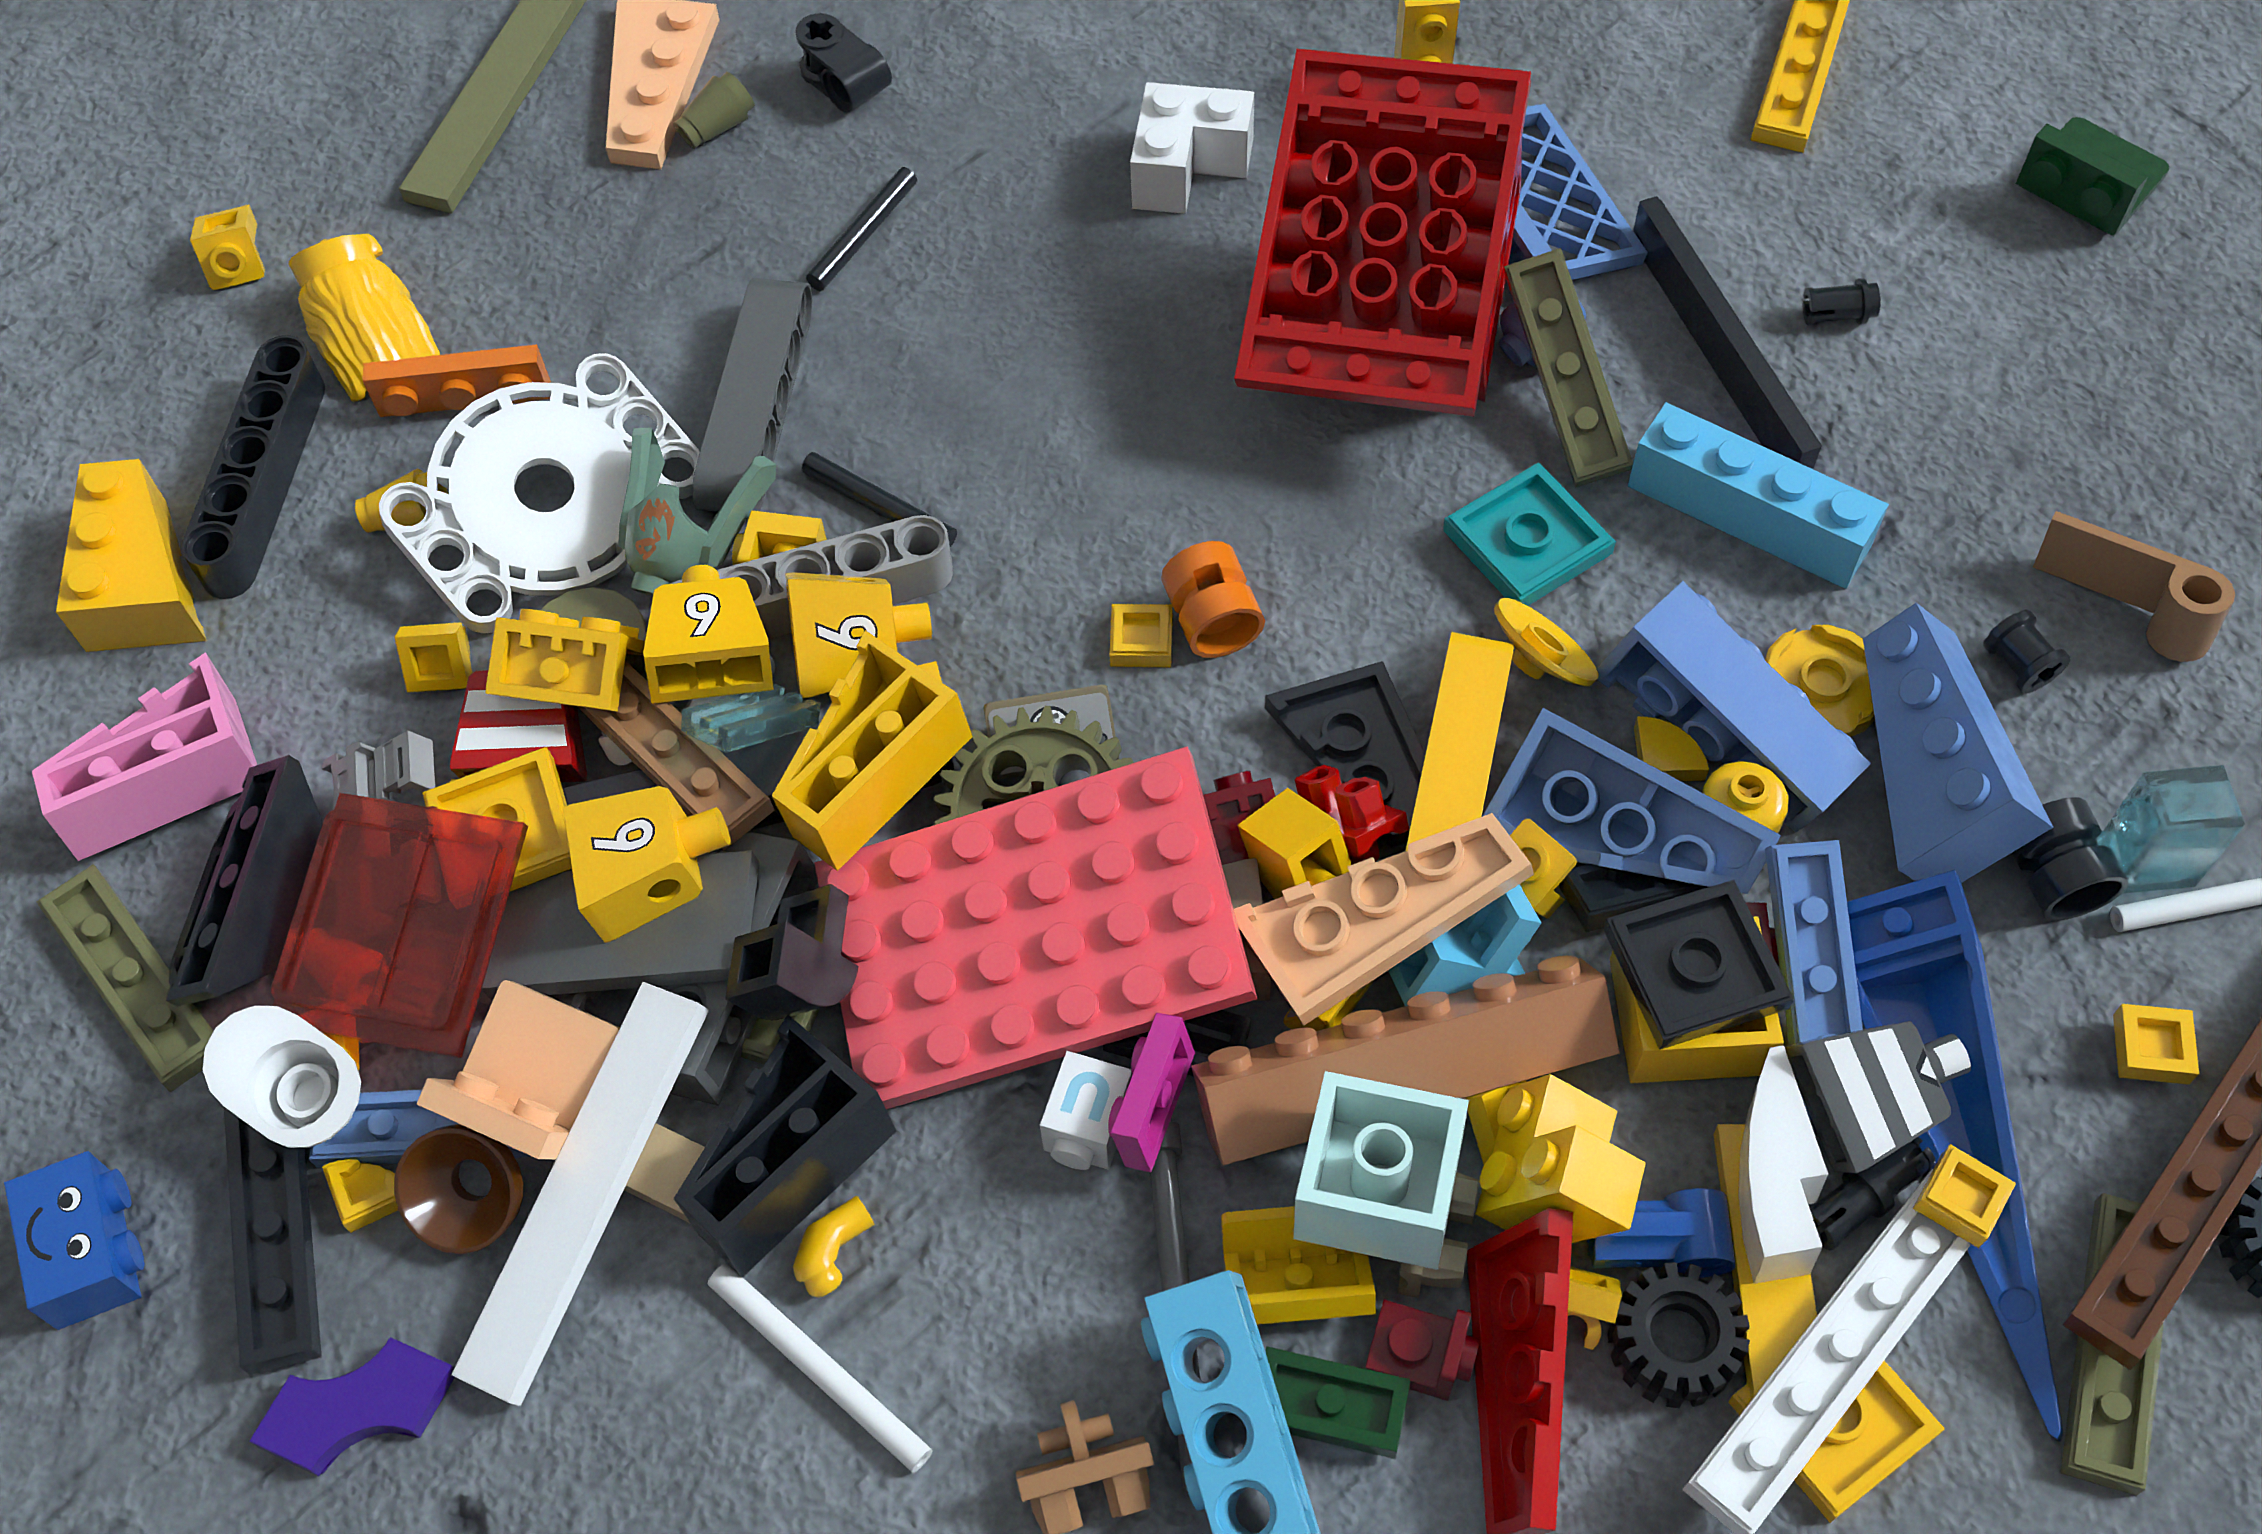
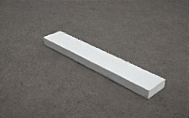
M642 982L455 1366L452 1376L508 1403L521 1406L709 1012L707 1008L697 1002Z
M1933 1169L1920 1182L1682 1489L1734 1534L1755 1533L1971 1245L1966 1240L1913 1209Z

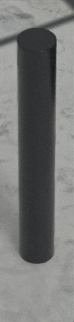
M901 167L806 275V280L812 288L817 291H823L917 183V177L913 171L907 167Z
M815 452L809 453L803 461V473L893 522L912 516H931ZM942 522L947 529L951 547L957 537V529Z

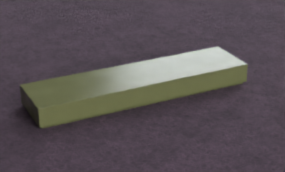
M1561 248L1504 266V273L1575 488L1632 470L1633 461Z
M93 864L36 901L161 1084L169 1092H172L203 1070L205 1047L214 1030L195 1003L175 1006L166 1001L167 992L170 987V968L100 870Z
M2102 1193L2095 1200L2083 1292L2141 1203ZM2163 1324L2141 1360L2131 1370H2128L2081 1337H2077L2061 1474L2135 1496L2146 1490Z

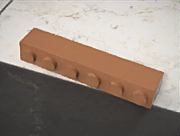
M1556 956L1540 962L1536 971L1514 977L1505 973L1483 976L1473 982V988L1449 995L1440 991L1418 994L1407 1001L1406 1007L1384 1013L1372 1009L1353 1012L1342 1018L1341 1025L1315 1031L1312 1028L1288 1030L1279 1034L1275 1038V1043L1250 1050L1244 1046H1232L1217 1050L1209 1055L1207 1062L1191 1066L1209 1142L1222 1165L1308 1142L1325 1071L1456 1098H1464L1620 1054L1605 976L1582 958Z

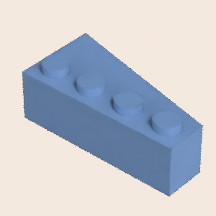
M1684 581L1676 586L1633 626L1596 669L1599 675L1597 680L1607 688L1617 681L1638 698L1634 701L1633 708L1642 715L1652 718L1662 715L1673 725L1689 734L1702 749L1706 759L1722 761L1724 764L1737 761L1753 762L1772 770L1783 782L1788 794V813L1783 823L1795 832H1798L1823 813L1871 764L1858 751L1855 742L1850 736L1839 729H1835L1810 704L1808 697L1800 688L1788 683L1764 660L1761 651L1756 645L1747 639L1741 638L1717 614L1713 604L1706 597L1695 593Z
M1915 603L1863 638L1898 870L1914 881L1955 870L1962 883L2052 829L2053 825L1956 633L1918 603Z

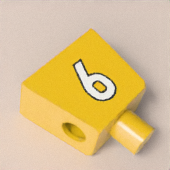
M695 565L683 573L682 583L665 584L654 590L643 650L652 704L774 690L768 637L746 580L739 577L720 579L719 573L715 568L708 565Z
M795 572L785 573L797 687L801 698H809L831 692L837 679L845 680L859 655L856 646L865 630L895 651H897V643L932 639L928 603L893 606L891 587L886 579Z
M661 786L588 800L563 807L578 910L604 943L613 941L697 898L703 889L697 856L723 848L731 843L726 822L717 807L687 817L670 790Z

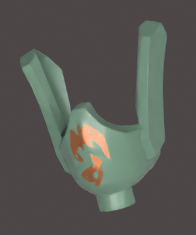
M652 427L633 428L630 473L619 523L618 546L625 550V558L630 570L635 573L630 589L653 597L656 588L682 580L683 573L692 566L708 565L716 568L722 565L734 543L736 535L739 534L751 510L754 509L758 501L775 481L776 464L765 456L754 457L712 520L711 528L707 532L693 523L683 512L679 501V487L670 484L658 485L665 460Z

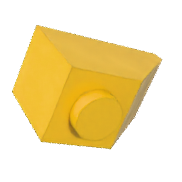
M1286 788L1237 825L1249 859H1257L1259 878L1274 899L1283 897V890L1307 881L1313 886L1349 872L1347 867L1351 865V861L1338 821L1289 788Z

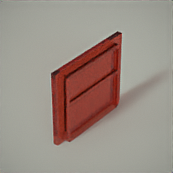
M339 793L335 809L325 816L271 987V993L275 998L273 1006H278L298 1015L324 1034L357 1039L361 1043L373 1042L462 1058L528 826L523 822L443 810L435 806L425 807Z

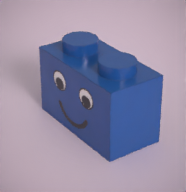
M86 1151L4 1182L26 1304L29 1311L55 1329L60 1330L142 1298L136 1272L144 1269V1256L136 1236L132 1231L127 1230L123 1210L131 1207V1195L128 1185L118 1169H108L94 1155Z

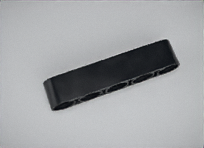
M290 335L274 337L262 344L256 352L182 540L181 551L185 560L205 591L215 598L231 599L246 592L254 583L325 394L324 381L305 343L298 337Z

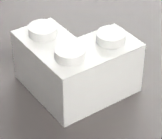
M1146 82L1130 161L1132 209L1186 214L1193 174L1247 179L1253 143L1254 91Z

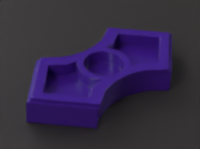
M390 1337L384 1347L370 1361L346 1375L327 1380H308L290 1374L251 1437L250 1442L256 1447L319 1477L321 1474H324L343 1451L366 1438L389 1433L420 1438L455 1378L452 1376L455 1368L440 1359Z

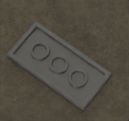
M752 850L697 856L703 886L697 898L607 943H604L578 910L572 869L499 895L480 989L491 1000L494 999L501 982L505 980L516 982L543 995L640 988L642 982L653 986L728 981L735 937L751 932L760 862Z

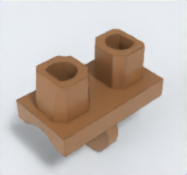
M1075 1400L1060 1404L1065 1426L1037 1433L1042 1456L1071 1448L1072 1455L1015 1471L1022 1502L1030 1500L1033 1514L1043 1534H1062L1082 1527L1083 1524L1074 1487L1098 1480L1103 1482L1112 1518L1126 1516L1150 1508L1149 1477L1146 1467L1154 1465L1148 1441H1145L1142 1435L1088 1450L1086 1443L1114 1436L1109 1414H1104L1080 1421Z

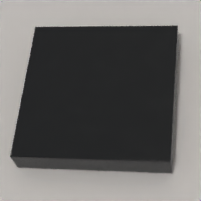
M1735 880L1606 919L1603 930L1659 1050L1788 1010L1794 1000Z

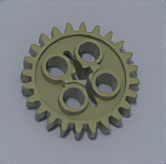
M1045 705L1039 722H1030L1024 707L1018 708L1017 725L1008 727L1002 718L998 715L994 716L993 726L996 734L990 738L982 732L973 729L971 733L976 749L972 753L960 749L954 755L961 767L960 772L953 770L941 771L940 777L944 785L953 792L935 795L934 802L940 811L950 815L941 817L934 824L936 825L984 810L983 805L986 802L1004 804L1058 787L1060 779L1066 773L1073 770L1086 771L1090 776H1094L1134 762L1131 757L1116 760L1122 751L1120 740L1117 737L1110 738L1099 744L1103 732L1100 723L1096 720L1083 731H1080L1079 718L1074 710H1071L1063 722L1059 724L1055 722L1050 706ZM1017 766L1026 770L1024 778L1014 786L1003 787L995 783L1001 771L1008 767Z

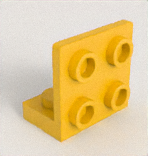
M520 609L519 620L496 617L485 694L618 712L626 654L644 656L645 641L638 639L639 628L624 626L618 621L582 617L581 627L579 628L580 621L562 618L559 617V614L546 611Z

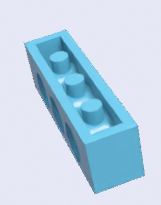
M1227 1270L1145 1297L1149 1316L1141 1319L1144 1341L1154 1362L1163 1361L1171 1388L1162 1392L1165 1414L1173 1433L1176 1436L1184 1434L1192 1464L1184 1466L1187 1490L1197 1511L1206 1509L1212 1533L1321 1534L1242 1275ZM1213 1339L1222 1348L1225 1363L1221 1374L1215 1380L1205 1383L1195 1374L1192 1358L1194 1351L1202 1342ZM1230 1412L1237 1415L1243 1421L1247 1430V1441L1243 1450L1232 1458L1221 1453L1214 1441L1216 1423L1222 1416ZM1248 1488L1261 1492L1267 1499L1270 1507L1269 1521L1266 1527L1259 1533H1252L1246 1530L1239 1523L1236 1516L1237 1500L1241 1493Z

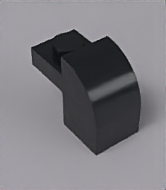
M830 884L782 899L776 925L735 937L725 999L752 1015L765 1020H780L787 1015L794 1016L834 1005L844 999L853 987L858 972V965L841 956L849 895Z

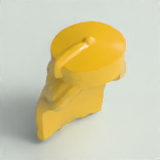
M370 234L342 235L323 239L321 242L298 252L289 261V267L301 288L298 301L307 333L353 402L361 401L367 394V389L363 383L364 363L440 355L429 327L411 301L410 292L401 279L386 264L376 259V257L383 255V251L377 240Z

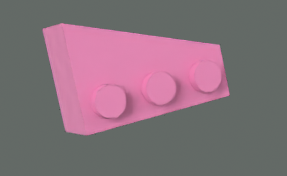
M206 652L189 663L194 671L162 694L155 687L138 698L143 707L109 730L102 722L32 770L43 816L78 861L243 791L242 782L248 769L256 766L257 762L236 700Z

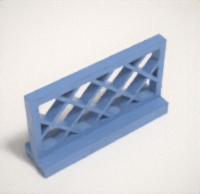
M1545 104L1527 107L1524 127L1536 125L1545 137V141L1522 133V151L1537 156L1534 164L1524 160L1521 161V178L1526 179L1523 187H1521L1508 265L1552 251L1548 244L1578 256L1577 259L1565 261L1572 280L1642 265L1648 253L1550 110ZM1545 159L1565 167L1571 175L1570 178L1540 167L1543 160ZM1532 183L1562 193L1559 202L1530 191ZM1570 196L1591 204L1597 213L1596 216L1566 205L1568 197ZM1522 206L1552 217L1548 226L1530 219ZM1560 220L1588 231L1586 239L1583 240L1555 229L1557 221ZM1594 234L1617 242L1621 249L1612 251L1591 243Z

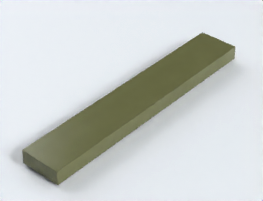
M521 0L399 187L404 202L448 213L454 212L586 0Z

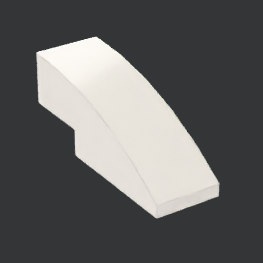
M1784 1045L1769 1049L1747 1113L1740 1151L1739 1206L1743 1241L1754 1284L1810 1275L1822 1249L1808 1204L1816 1203L1828 1172Z

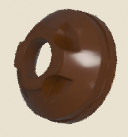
M454 1124L436 1128L422 1135L405 1150L398 1162L394 1177V1195L400 1215L407 1227L417 1238L430 1247L443 1252L464 1254L475 1252L491 1245L512 1225L519 1213L523 1199V1179L520 1167L512 1151L505 1144L461 1124ZM464 1160L479 1161L488 1169L491 1176V1188L486 1196L473 1195L463 1188L459 1179V1169Z

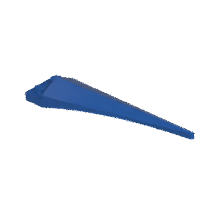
M1951 870L1847 902L1861 1019L1865 1029L1911 1021L1916 1026L1923 1044L1952 1033L1959 1038L1967 1051L1971 1064L1970 1072L1941 1084L1951 1107V1115L1918 1136L1923 1140L1919 1145L1922 1151L1929 1147L1937 1163L1943 1151L1951 1144L2016 1183L1989 1238L1979 1248L1971 1244L1967 1251L2046 1428L2051 1436L2061 1442L2064 1432L1982 944L1979 941L1960 878L1955 870Z

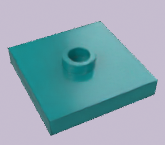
M1539 462L1444 518L1443 525L1444 533L1505 598L1519 601L1527 606L1612 555L1616 541Z

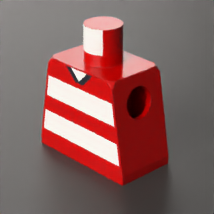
M488 670L475 671L470 674L450 759V770L454 774L462 778L547 747L554 758L560 782L587 781V769L577 706L485 694Z

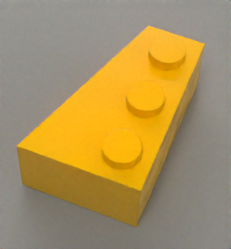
M866 630L856 646L859 655L845 680L837 679L829 693L832 703L817 730L812 728L808 730L772 794V798L792 837L800 841L802 845L837 871L973 737L958 694Z

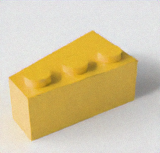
M140 459L79 464L56 613L86 652L207 641L203 626L198 620L192 599L194 595L182 566L180 559L182 554L167 502Z

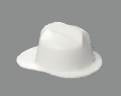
M252 1006L231 1014L215 1028L205 1047L203 1072L209 1091L229 1111L268 1139L285 1147L310 1148L331 1139L348 1124L359 1103L361 1079L356 1062L343 1047L304 1019L278 1006Z

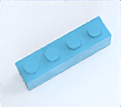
M1665 402L1638 443L1627 486L1844 589H1847L1869 552L1889 506L1886 502Z

